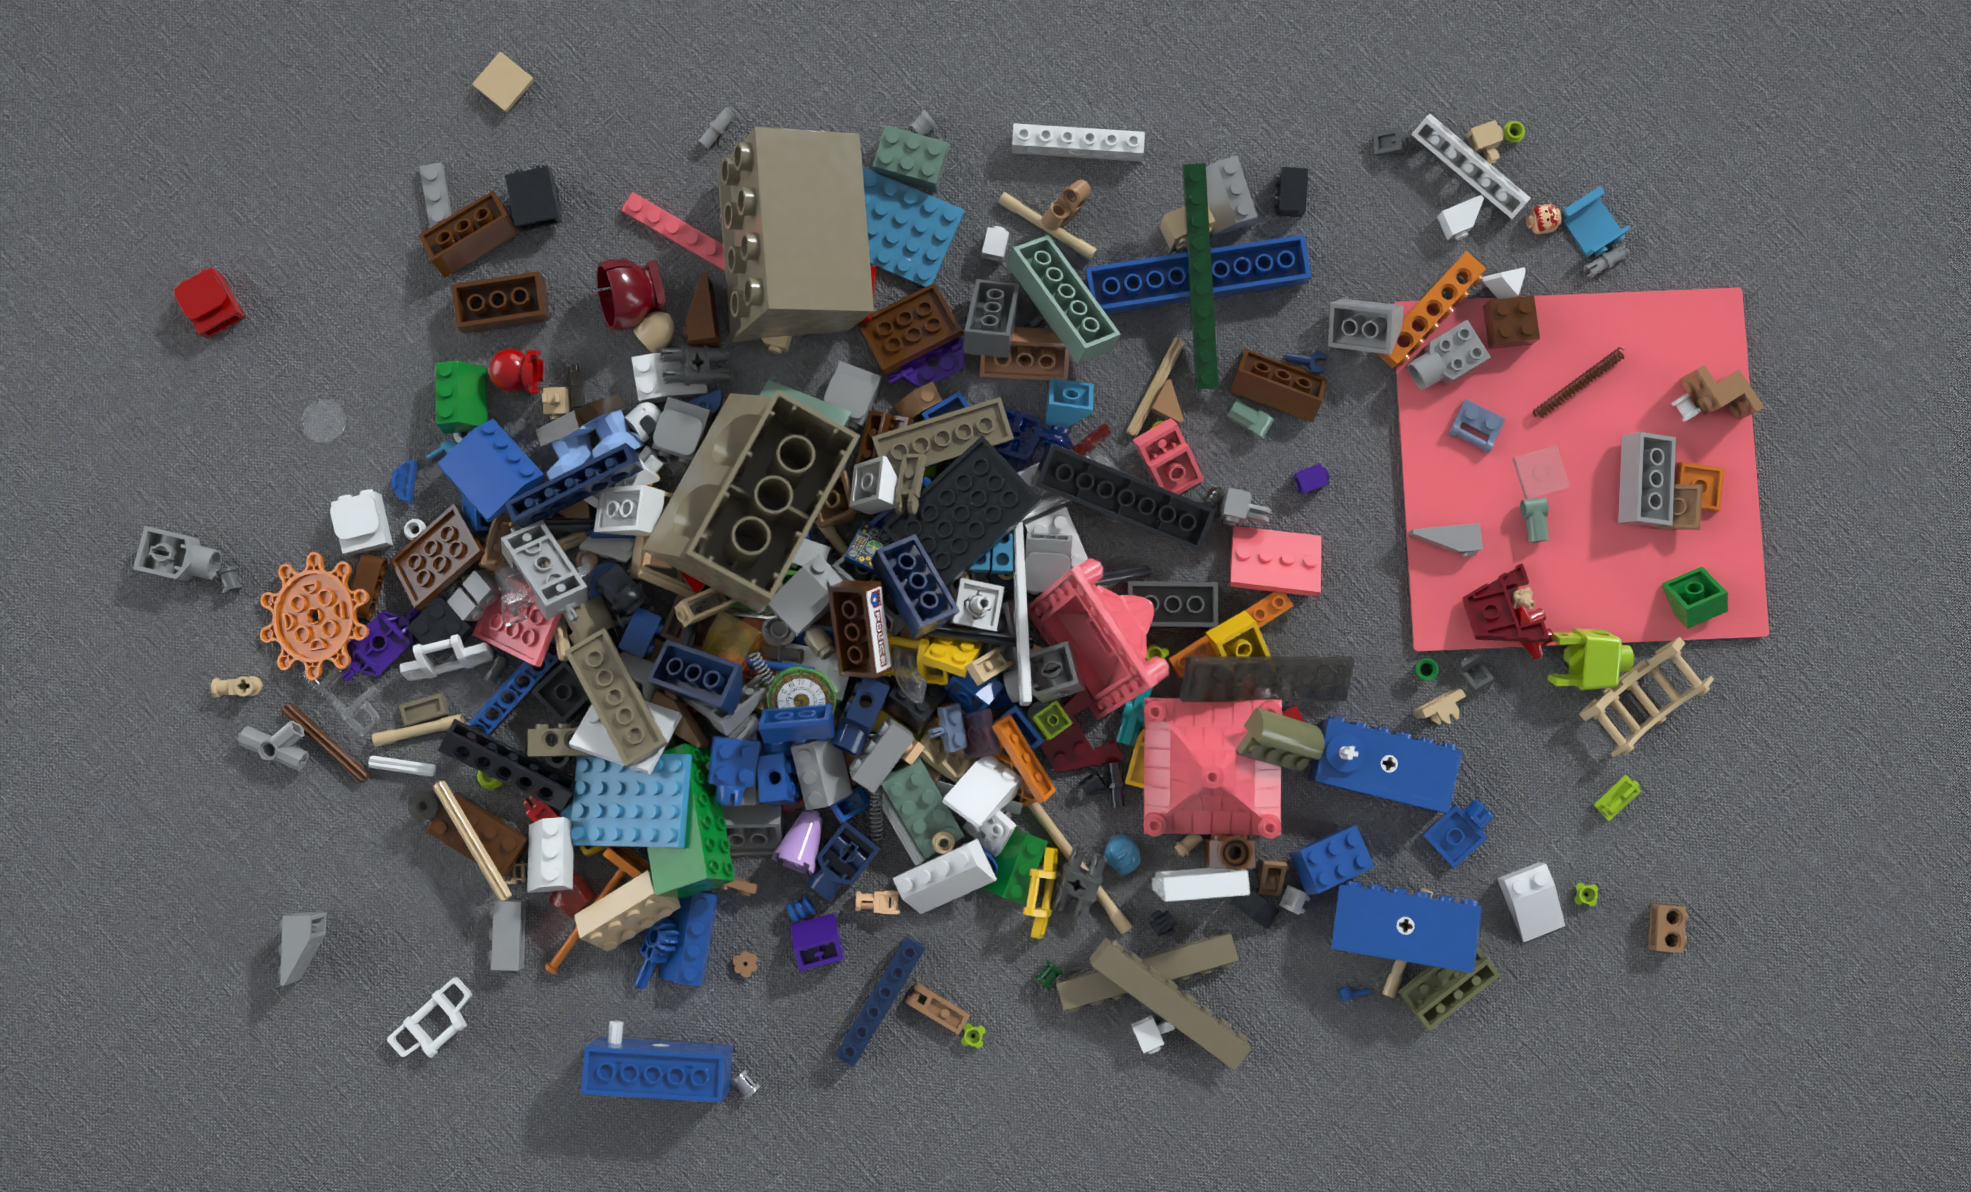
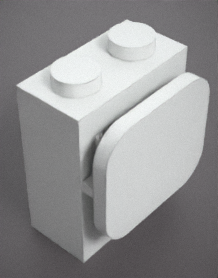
M372 489L360 491V495L353 497L351 495H343L338 497L337 501L331 502V518L335 534L339 537L342 554L352 556L393 545L382 495Z

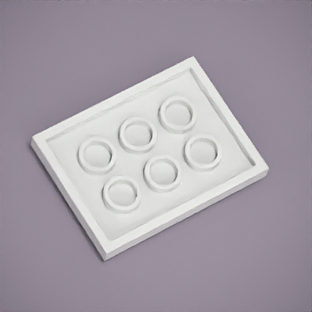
M645 701L666 741L669 742L682 715L680 712ZM591 704L569 745L571 748L625 766L594 706ZM666 746L629 768L650 775Z

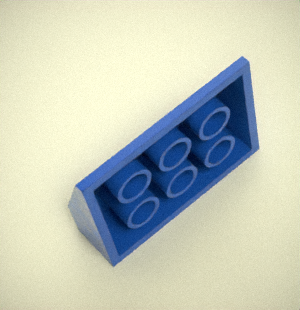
M494 419L474 428L438 462V467L487 522L508 512L505 502L545 483L544 474Z

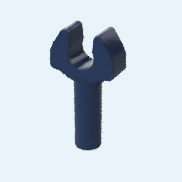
M1315 351L1309 357L1286 353L1285 361L1307 365L1311 373L1319 374L1324 372L1326 368L1317 366L1315 360L1326 361L1328 357L1321 351Z

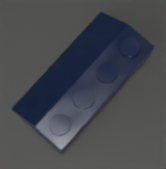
M916 534L876 550L871 564L914 639L934 631L960 612Z
M667 639L647 681L660 690L730 715L734 714L743 695L742 666L740 664Z

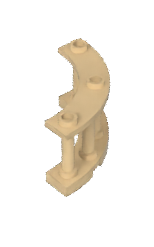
M1680 636L1655 651L1656 655L1647 660V663L1643 659L1632 667L1630 672L1620 676L1616 687L1604 689L1602 691L1604 695L1598 701L1593 699L1579 714L1584 721L1592 717L1598 719L1615 740L1618 746L1611 752L1613 757L1620 753L1626 755L1632 751L1634 743L1654 724L1657 726L1667 719L1666 715L1695 695L1702 696L1710 690L1709 685L1714 678L1709 676L1701 681L1680 655V650L1685 644ZM1667 659L1673 660L1693 685L1680 695L1658 669L1660 667L1659 664ZM1646 673L1648 675L1651 674L1671 698V701L1659 710L1638 685L1639 682L1637 680ZM1625 689L1631 690L1651 715L1640 725H1638L1618 700L1620 698L1618 695ZM1611 705L1632 732L1625 738L1605 715L1606 711L1604 709L1607 706Z

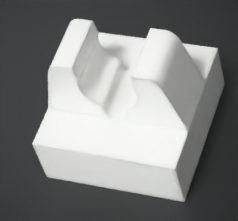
M1288 885L1279 906L1299 915L1305 912V909L1302 907L1305 900L1310 901V897L1305 892Z

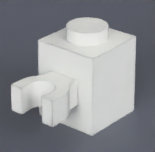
M1152 1016L1131 1024L1143 1053L1148 1052V1054L1159 1051L1161 1049L1160 1046L1164 1045L1161 1034L1175 1029L1166 1020L1156 1024Z

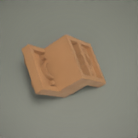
M1705 365L1680 378L1683 382L1684 390L1691 394L1695 400L1696 408H1700L1704 415L1729 404L1730 412L1740 420L1764 408L1740 370L1715 382Z

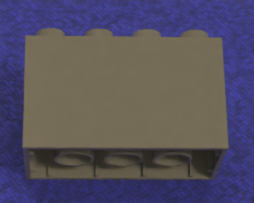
M754 127L742 142L736 143L734 152L730 157L723 158L721 167L718 170L730 342L805 335L807 333L844 334L874 312L860 134Z
M778 389L772 398L769 396L730 393L642 550L752 610L761 613L772 600L860 435Z

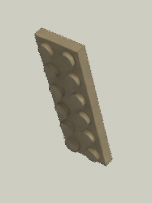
M1001 397L872 436L878 457L885 456L888 458L897 477L899 476L904 454L924 453L927 456L925 468L958 458L982 435L993 447L1014 441Z
M605 628L564 651L625 767L633 766L668 745Z

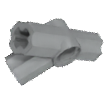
M293 720L288 722L273 736L246 726L239 734L237 740L240 746L259 753L260 757L264 760H275L298 771L303 769L309 758L307 751L293 746L305 736L302 726Z

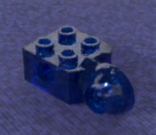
M1004 407L1014 441L994 447L1002 457L1027 464L1033 459L1039 441L1044 442L1045 447L1050 442L1065 449L1073 450V442L1069 436L1070 430L1058 425H1051L1050 429L1042 427L1040 418Z

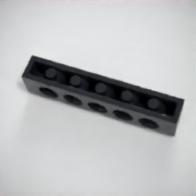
M454 719L437 750L560 811L563 810L576 785L574 777L532 756H528L457 719Z

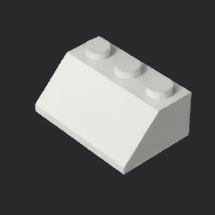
M565 817L546 818L529 825L528 893L573 890L571 820Z

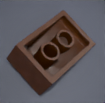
M702 272L686 317L687 326H683L685 340L688 339L689 345L691 344L692 346L708 345L709 348L722 347L713 282L707 272Z

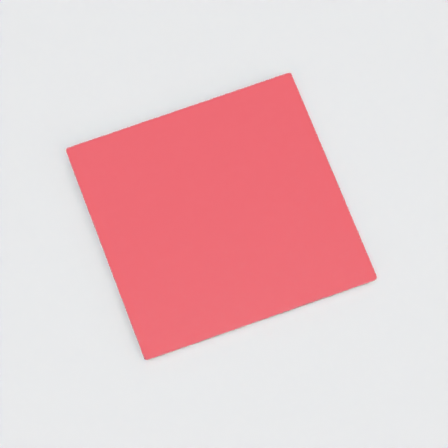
M1741 288L1534 296L1540 339L1532 345L1489 349L1483 306L1490 300L1498 298L1464 299L1461 303L1456 301L1452 305L1455 309L1446 319L1442 316L1437 321L1440 325L1432 334L1427 332L1422 337L1425 342L1417 350L1412 348L1407 353L1411 357L1402 366L1396 365L1413 649L1415 651L1524 647L1520 641L1475 640L1463 604L1464 596L1486 583H1492L1505 572L1509 573L1515 569V566L1521 563L1524 565L1529 584L1508 589L1507 592L1510 600L1515 591L1530 587L1533 592L1531 600L1535 601V606L1532 609L1526 607L1527 612L1530 613L1537 608L1543 609L1546 614V620L1544 621L1546 629L1550 628L1555 633L1572 632L1573 628L1607 630L1619 637L1622 643L1673 641L1679 636L1682 640L1766 637L1769 635L1752 414L1739 420L1730 412L1729 404H1726L1707 415L1700 412L1683 422V416L1677 407L1671 404L1687 393L1682 386L1683 382L1680 378L1705 365L1715 382L1740 370L1750 385L1743 292ZM1399 301L1394 304L1403 305L1404 318L1419 301ZM1427 307L1428 314L1435 316V310L1432 307ZM1468 320L1491 358L1448 385L1438 381L1425 390L1420 389L1409 374L1408 363L1424 354V347L1429 342ZM1412 323V328L1415 331L1420 332V325L1418 323ZM1397 339L1398 345L1405 348V340ZM1618 347L1624 349H1619L1625 357L1621 359V362L1617 361L1618 363L1614 364V367L1610 366L1611 368L1607 369V372L1600 374V377H1597L1596 380L1593 379V382H1590L1589 385L1586 384V387H1583L1582 390L1579 389V392H1576L1575 395L1572 394V397L1568 396L1569 399H1565V403L1561 402L1562 404L1558 405V408L1554 407L1555 409L1551 410V413L1547 412L1548 414L1544 415V418H1541L1536 410L1537 416H1534V408L1537 409V406H1540L1541 403L1544 404V401H1547L1548 398L1561 391L1566 385L1568 386V383H1572L1575 378H1579V375L1586 373V370H1589L1590 367L1592 368L1593 365H1596L1597 362H1600L1604 357L1610 355L1611 352L1617 350ZM1690 396V399L1695 405V400L1692 396ZM1465 399L1506 419L1489 454L1482 452L1481 448L1457 436L1452 437L1448 435ZM1463 424L1460 425L1461 429L1485 441L1487 440V436ZM1645 432L1676 437L1674 484H1676L1677 465L1679 462L1725 468L1720 512L1701 510V530L1653 529V526L1618 523L1622 435ZM1545 497L1549 507L1548 516L1546 517L1549 540L1528 543L1526 522L1522 518L1520 511L1521 500ZM1480 523L1483 550L1476 552V556L1463 557L1462 553L1454 554L1409 537L1408 532L1412 529ZM1703 567L1728 592V612L1687 629L1675 616L1662 588V583ZM1554 641L1544 646H1559V644Z

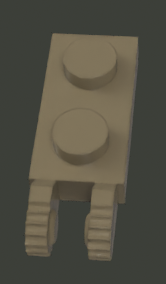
M924 453L904 454L902 457L895 492L894 508L896 514L904 513L906 508L905 498H908L907 510L910 514H916L918 510V498L927 459Z

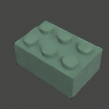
M885 125L873 163V170L890 179L937 192L949 152L948 142Z

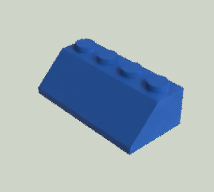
M703 891L684 898H678L680 908L669 916V920L677 924L676 931L679 932L677 936L678 943L675 944L676 949L671 951L667 962L661 963L659 977L676 983L698 987L704 984L719 898L718 893Z

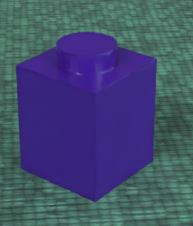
M1321 463L1298 471L1293 475L1300 496L1326 487L1329 484L1328 480H1330L1327 469L1323 468Z

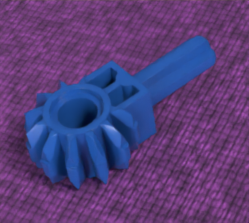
M662 918L644 932L645 939L639 952L645 959L634 982L636 987L645 989L656 963H666L671 951H675L679 932L676 931L677 924H674L672 920Z

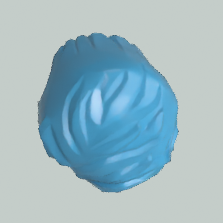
M1127 834L1112 836L1103 854L1107 858L1106 864L1112 866L1120 875H1126L1134 871L1141 861L1136 841Z

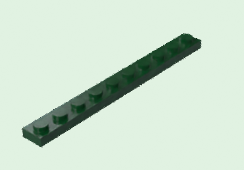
M1206 163L1182 165L1195 389L1219 388Z

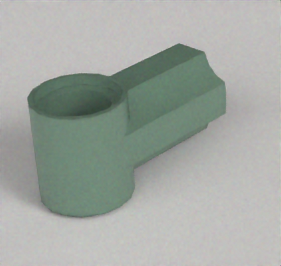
M1236 400L1226 416L1246 428L1250 435L1260 440H1263L1274 422V419L1268 414L1259 410L1255 411Z
M1542 497L1521 500L1520 511L1522 518L1526 522L1528 543L1549 540L1546 519L1549 512L1547 499Z

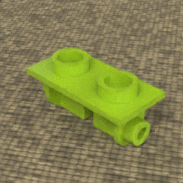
M1624 775L1593 805L1610 821L1641 792L1639 789L1640 784L1636 780L1632 781L1627 775Z

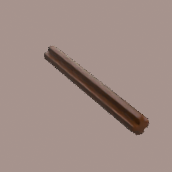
M292 703L284 705L281 712L291 721L293 720L300 724L304 729V733L357 781L363 783L369 778L370 773L296 706Z

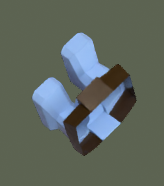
M619 394L589 402L536 429L540 445L544 446L550 443L559 458L547 472L549 480L624 443H627L633 449L645 446L638 434L630 432L622 413L626 405ZM595 430L601 441L592 450L588 433Z

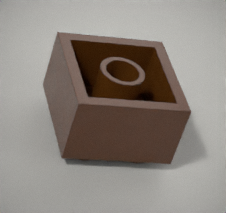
M1534 295L1490 300L1483 306L1489 349L1532 345L1540 339Z

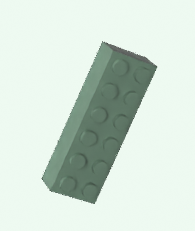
M1047 235L1013 247L1006 265L1076 363L1080 364L1112 351L1121 335L1051 237Z

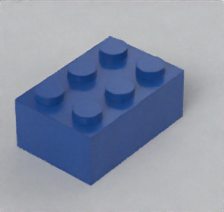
M1357 825L1341 828L1289 853L1306 895L1319 894L1374 868Z

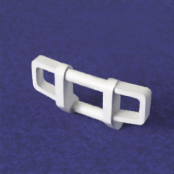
M457 634L451 636L450 639L426 645H414L413 652L416 661L400 664V673L409 681L437 677V674L461 668L470 669L494 660V653L487 643L464 648L461 638ZM453 647L458 660L435 666L426 657V654Z
M458 977L452 978L440 990H436L432 994V998L413 1016H408L403 1021V1024L387 1038V1041L401 1057L409 1055L421 1046L427 1056L432 1058L447 1040L458 1030L462 1031L467 1026L459 1011L471 998V991ZM453 984H456L464 993V998L457 1007L443 994ZM439 1004L449 1016L452 1024L432 1041L418 1022ZM405 1028L419 1041L408 1050H405L396 1041V1036Z

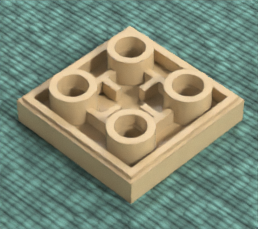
M499 52L472 85L508 113L535 80L502 52Z

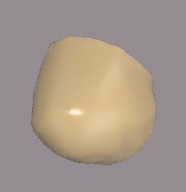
M655 311L649 313L635 327L633 332L649 351L659 353L661 348H666L673 340L675 325L670 314Z

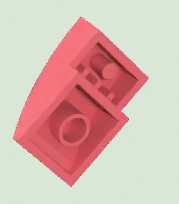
M1172 418L1133 439L1155 485L1181 494L1204 481L1189 445L1185 442L1178 424Z

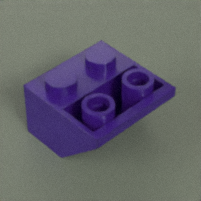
M835 913L790 925L799 971L844 960L846 957Z

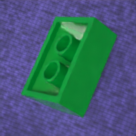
M458 360L436 362V425L443 434L471 432L474 428L488 421L486 367Z
M1015 828L1002 852L996 857L993 855L998 865L997 880L981 888L1024 905L1029 893L1030 869H1038L1048 841Z

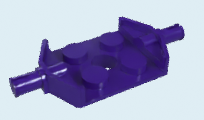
M956 338L900 366L898 372L887 377L890 384L892 385L903 379V381L909 382L916 388H920L932 381L935 384L964 369V338ZM930 357H936L939 359V363L932 367L927 364V360Z
M414 607L405 616L403 614L399 616L382 611L367 625L369 629L367 638L364 640L352 639L348 643L347 651L351 657V667L341 677L346 682H349L357 673L361 672L380 678V674L412 643L416 644L414 635L407 627L421 613ZM383 637L385 645L380 649H376L374 647L375 639Z

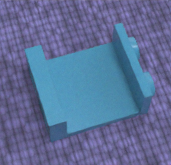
M1601 186L1561 212L1562 223L1587 258L1593 254L1596 257L1608 250L1606 246L1611 242L1616 245L1626 238L1624 234L1630 230L1628 225L1621 229L1601 201L1600 197L1605 194Z

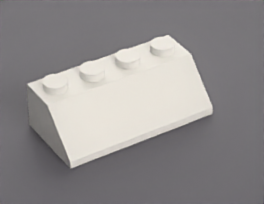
M978 839L893 878L902 900L920 914L997 880Z

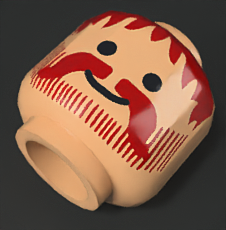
M1552 204L1533 207L1530 210V214L1526 217L1527 227L1531 228L1536 235L1556 231L1558 225L1561 224L1560 210Z

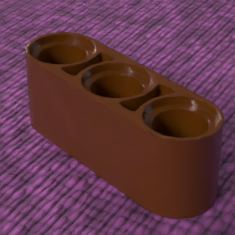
M364 553L361 556L351 591L364 589L369 593L370 599L366 604L359 607L357 618L370 620L373 617L388 567L387 558Z

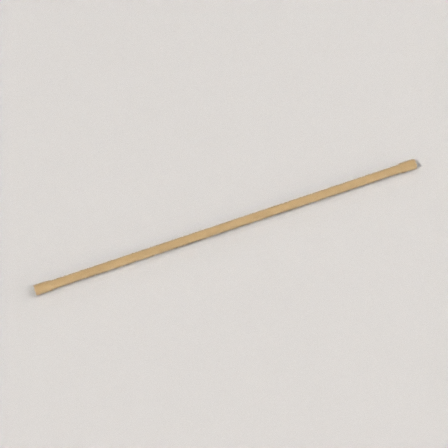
M816 520L814 523L819 528L818 520ZM835 527L819 528L825 538L831 542L840 556L843 557L848 547L838 535ZM916 649V650L913 652V654L916 656V658H917V655H918V649ZM929 667V674L943 675L938 668ZM937 684V685H939L940 687H942L943 689H944L945 686H946V685ZM961 709L963 721L971 731L982 727L977 720L975 721ZM977 735L980 743L985 745L986 739ZM991 742L990 748L998 751L997 747ZM1002 761V764L1010 769L1011 765ZM1027 788V793L1033 795V794L1030 792V790ZM1038 802L1027 805L1066 859L1069 860L1072 847ZM1082 861L1081 867L1089 871V869ZM1099 885L1096 894L1098 902L1107 912L1119 932L1124 934L1132 928V925L1121 910L1116 907L1101 885Z

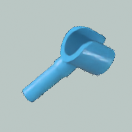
M444 440L440 445L441 447L427 455L428 460L433 459L444 451L449 453L456 446L455 442Z

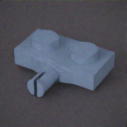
M960 703L937 708L939 727L929 729L928 733H932L928 734L929 737L941 736L945 752H954L967 748Z

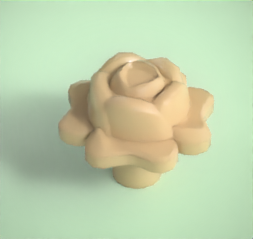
M1530 587L1519 589L1513 593L1511 601L1513 602L1512 606L1514 609L1522 606L1529 609L1534 608L1535 601L1531 600L1533 592Z

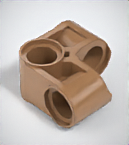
M1077 180L1067 187L1057 200L1051 203L1041 219L1045 228L1055 231L1066 222L1071 221L1080 212L1083 204L1091 194V188L1086 181Z

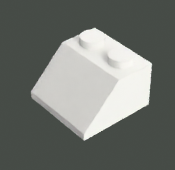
M881 456L854 465L849 507L869 515L895 507V492L898 478L887 457Z

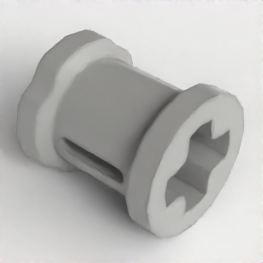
M746 1070L730 1083L732 1086H736L744 1095L743 1099L745 1101L760 1087L759 1084H755L749 1078Z

